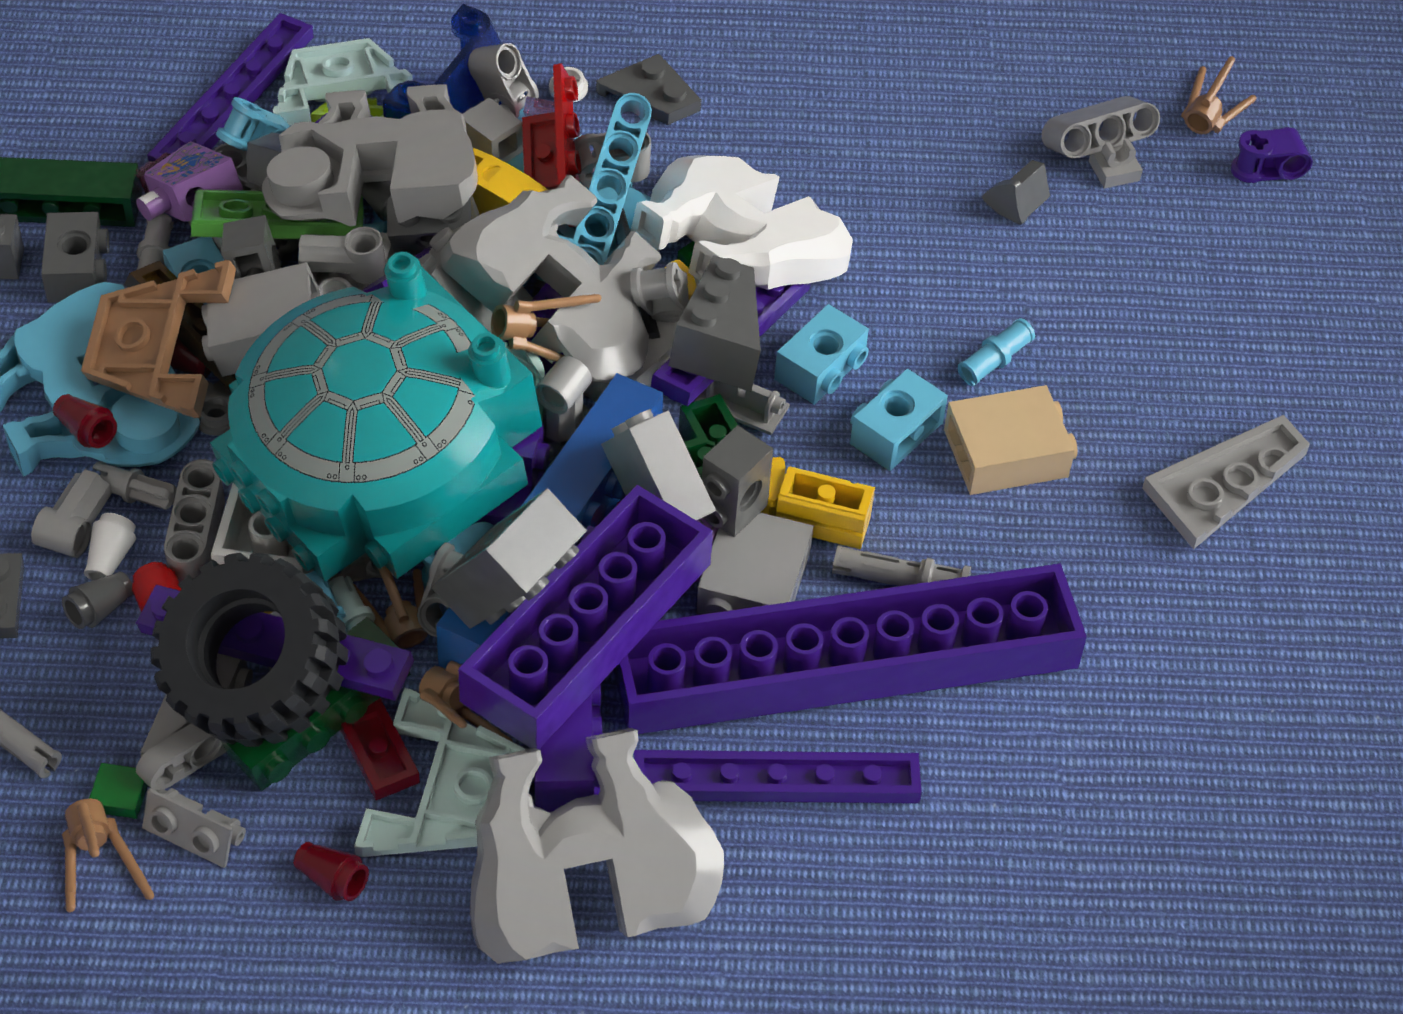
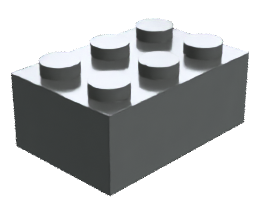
M546 488L491 527L431 588L470 629L484 620L491 625L506 611L510 613L525 599L529 601L549 583L546 577L555 568L559 570L580 551L575 543L587 530L558 498Z

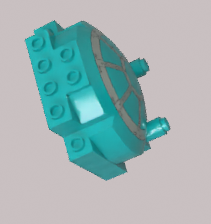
M397 252L388 259L384 268L387 287L368 293L356 287L332 291L300 304L272 323L249 348L235 373L237 380L229 384L232 393L229 396L228 402L230 429L210 442L216 457V461L212 463V466L219 478L227 486L234 483L240 490L238 491L239 497L248 510L253 514L260 511L266 518L264 522L274 538L280 543L286 539L293 547L291 549L292 554L300 566L307 572L314 569L325 582L365 553L377 568L381 569L385 566L398 579L437 551L444 543H448L528 485L523 458L512 447L542 427L532 372L505 347L502 339L490 333L421 266L420 261L408 252Z

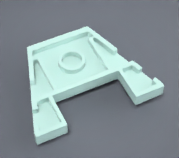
M369 38L293 49L284 74L285 83L279 89L278 105L274 106L273 113L283 117L289 125L298 122H311L310 108L307 101L326 102V93L365 90L366 95H369L375 90L386 89L394 109L410 107L407 88L423 86V84L416 85L413 82L412 74L406 69L398 70L394 66L393 58Z
M404 688L393 726L396 727L401 735L437 741L439 743L416 817L413 818L366 808L354 845L355 855L368 857L477 847L475 821L486 802L494 779L489 757L527 749L481 725L475 728L467 723L465 728H459L433 705L420 699L418 692Z

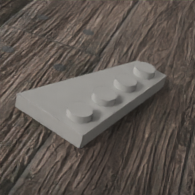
M1282 415L1145 477L1142 489L1188 544L1195 549L1307 454L1310 443Z

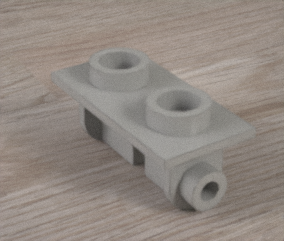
M713 381L695 400L698 401L721 394L735 421L769 435H772L790 407V404L780 397L778 391L774 390L772 392L753 384L752 391L749 392L718 381Z
M151 788L148 789L142 829L225 868L228 862L230 845H240L246 834V829L240 826V820L236 818L231 819L212 809L203 814L202 804L179 794L178 790L174 788L168 791L164 789L159 791Z

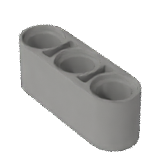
M1122 96L1049 119L1042 129V141L1050 150L1070 158H1080L1102 151L1103 145L1107 142H1110L1112 147L1123 145V141L1126 138L1133 142L1149 137L1159 126L1160 114L1153 104L1131 96ZM1137 112V116H1136L1135 120L1133 121V117H1134L1135 113ZM1103 122L1102 129L1099 131L1100 124ZM1069 131L1068 139L1064 143V138Z
M206 459L194 460L183 467L164 543L167 567L176 573L179 583L188 574L193 578L200 575L202 572L199 567L212 560L211 552L224 511L225 496L222 480L212 466L213 461Z

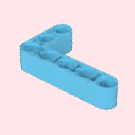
M638 93L624 94L615 104L589 187V191L597 197V203L577 226L573 239L558 235L560 238L566 239L584 249L599 265H604V262L607 260L651 118L652 109L649 101ZM633 112L639 116L641 121L635 124L628 123L622 118L621 114ZM613 149H622L629 155V159L617 161L612 158L609 152ZM609 186L617 192L618 196L613 199H605L598 193L597 189ZM589 224H598L604 228L606 234L602 237H593L589 235L585 227ZM536 273L531 276L532 278L544 281Z

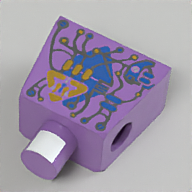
M190 141L145 172L144 178L150 192L138 198L136 203L141 214L149 221L163 213L169 214L181 221H190L192 219L195 191L244 190L232 158Z

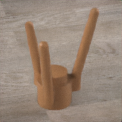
M1233 56L1227 59L1207 94L1199 96L1205 78L1206 68L1201 66L1198 70L1188 104L1181 114L1187 127L1197 134H1208L1211 130L1215 133H1220L1226 123L1257 100L1255 95H1250L1222 115V103L1216 97V94L1235 62Z
M599 294L579 295L531 302L517 300L514 306L499 304L494 309L491 317V332L502 340H508L510 349L524 350L557 362L565 355L527 341V338H531L535 334L536 327H543L549 320L536 317L531 311L598 303L601 301V296Z
M385 566L379 569L392 605L385 611L386 617L384 620L365 595L353 584L364 606H369L375 615L374 623L399 648L407 649L418 645L428 636V633L423 631L417 618L418 608L424 595V584L420 569H414L412 573L416 606H413L410 601H402L392 573Z
M450 661L446 669L441 666H434L424 674L419 685L420 699L433 705L459 728H465L467 720L477 728L481 725L513 742L510 737L460 702L458 676L460 664Z
M89 798L71 804L65 811L68 829L62 833L65 845V908L67 912H73L76 908V847L89 851L90 856L96 858L100 854L99 848L106 843L107 838L111 840L147 900H152L154 892L121 837L116 820L106 817L102 802Z

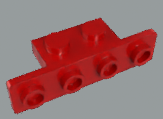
M562 63L553 65L555 112L522 117L524 173L548 190L556 189L567 175H572L576 179V175L581 174L582 171L578 150H575L574 138L580 136L579 120L576 113H573V101L578 100V87L575 77L568 75Z

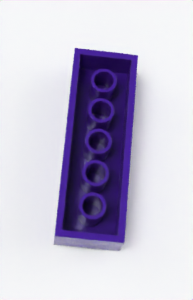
M636 485L577 546L580 551L559 570L556 568L547 577L549 583L531 600L527 601L525 599L458 668L460 702L529 748L540 749L711 565L713 530L639 485Z

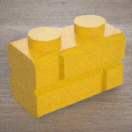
M789 466L777 499L776 516L814 525L812 538L861 549L871 517L875 487L860 483L854 484L848 480Z

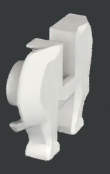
M696 155L676 159L667 167L653 188L650 201L645 200L636 204L631 231H636L658 251L664 249L668 243L677 242L681 237L687 235L695 242L689 273L699 281L713 255L721 258H731L740 264L753 267L755 286L767 290L785 285L809 284L842 275L848 269L853 241L840 217L820 210L809 196L772 210L779 176L755 171L739 157Z

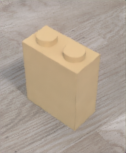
M1047 385L948 403L944 431L970 495L1069 477L1072 461L1077 457V443L1074 435L1067 433L1063 424L1061 405L1058 401H1053Z

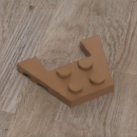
M230 260L214 263L215 269L196 273L194 269L181 272L176 280L156 285L153 280L101 295L81 372L88 380L187 416L200 418L209 384L202 374H168L186 303H228L236 274V268Z

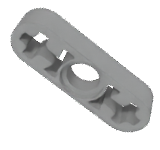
M189 724L148 749L139 759L136 773L151 789L156 791L160 789L165 790L226 753V750L220 740L207 734L195 725Z

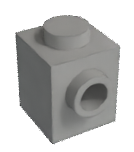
M489 97L463 114L466 132L473 148L488 153L504 162H508L523 152L522 121L516 118L508 108H503Z

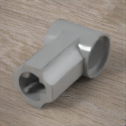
M366 226L357 227L347 233L346 236L304 234L300 236L298 263L307 262L310 270L313 272L349 273L352 279L359 283H373L385 275L386 259L382 235L378 230Z
M571 356L561 357L535 387L537 400L543 407V426L546 428V437L557 443L568 441L583 421V393L592 382L591 373L581 361Z
M84 469L81 473H75L54 507L46 506L38 513L31 533L33 544L79 558L89 544L92 523L112 494L110 484L104 481L98 473Z

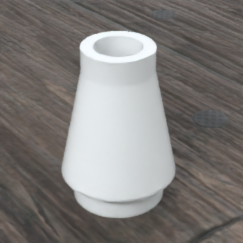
M103 513L100 519L93 523L88 560L84 570V575L93 581L112 575L136 541L134 534L136 526L131 520L119 514Z

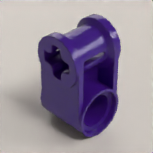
M1285 127L1261 131L1249 130L1242 133L1239 138V155L1233 159L1230 169L1235 178L1246 183L1280 179L1293 180L1304 176L1311 169L1313 160L1298 130L1295 128Z

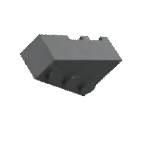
M713 255L676 325L668 366L751 392L761 352L754 268L740 264L731 258H721Z

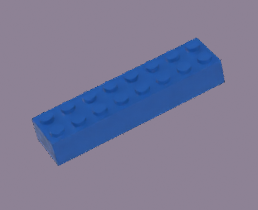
M616 373L522 505L548 488L585 529H587L588 525L596 527L616 507L617 502L622 501L626 497L601 444L615 437L611 429L624 423L625 420L648 409L651 410L653 416L663 413V392ZM583 536L575 543L576 546L580 544ZM449 607L436 625L438 665L445 669L450 661L462 665L517 608L510 613L506 611L491 625L484 620L470 629Z

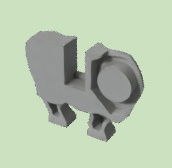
M437 84L408 87L407 97L411 114L401 119L371 117L365 90L326 93L325 99L328 112L324 118L318 123H294L279 135L281 153L275 156L268 164L267 177L262 183V192L268 207L281 219L306 222L331 219L347 226H356L363 183L391 181L390 192L398 223L416 216L443 220L462 208L475 192L478 183V173L472 143L466 132L465 117L450 104L447 85Z
M567 175L556 189L542 192L533 190L522 191L508 205L480 214L465 223L454 233L440 252L441 267L492 313L499 304L505 305L534 273L562 297L599 294L601 296V301L598 303L559 308L537 333L531 343L578 359L590 371L593 382L608 383L616 373L629 377L643 367L648 352L649 335L632 296L630 274L631 270L636 267H640L644 271L652 270L660 261L661 255L636 231H631L618 248L607 258L604 265H599L584 249L566 239L560 238L556 232L558 226L563 224L578 226L597 203V197L572 175Z
M628 728L585 737L587 748L594 757L591 767L597 776L600 792L598 795L575 798L550 813L540 807H534L532 796L528 793L532 778L542 763L541 751L539 749L532 748L489 757L494 779L486 802L475 821L477 830V858L471 880L470 918L473 936L478 949L487 954L497 964L529 960L555 952L579 949L564 869L606 860L619 931L626 937L637 936L659 928L693 925L705 920L714 906L722 885L724 851L714 831L700 814L690 795L672 781L661 780L651 784L648 778L641 772L633 758V753L639 741L637 729Z

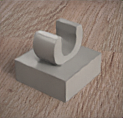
M1129 138L1124 139L1123 145L1112 147L1110 142L1105 143L1102 151L1090 154L1088 161L1103 188L1140 181L1143 171L1135 157L1136 150Z

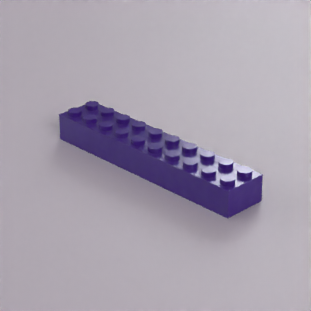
M1058 563L660 620L613 670L626 728H634L638 730V734L1078 669L1087 636L1062 565Z

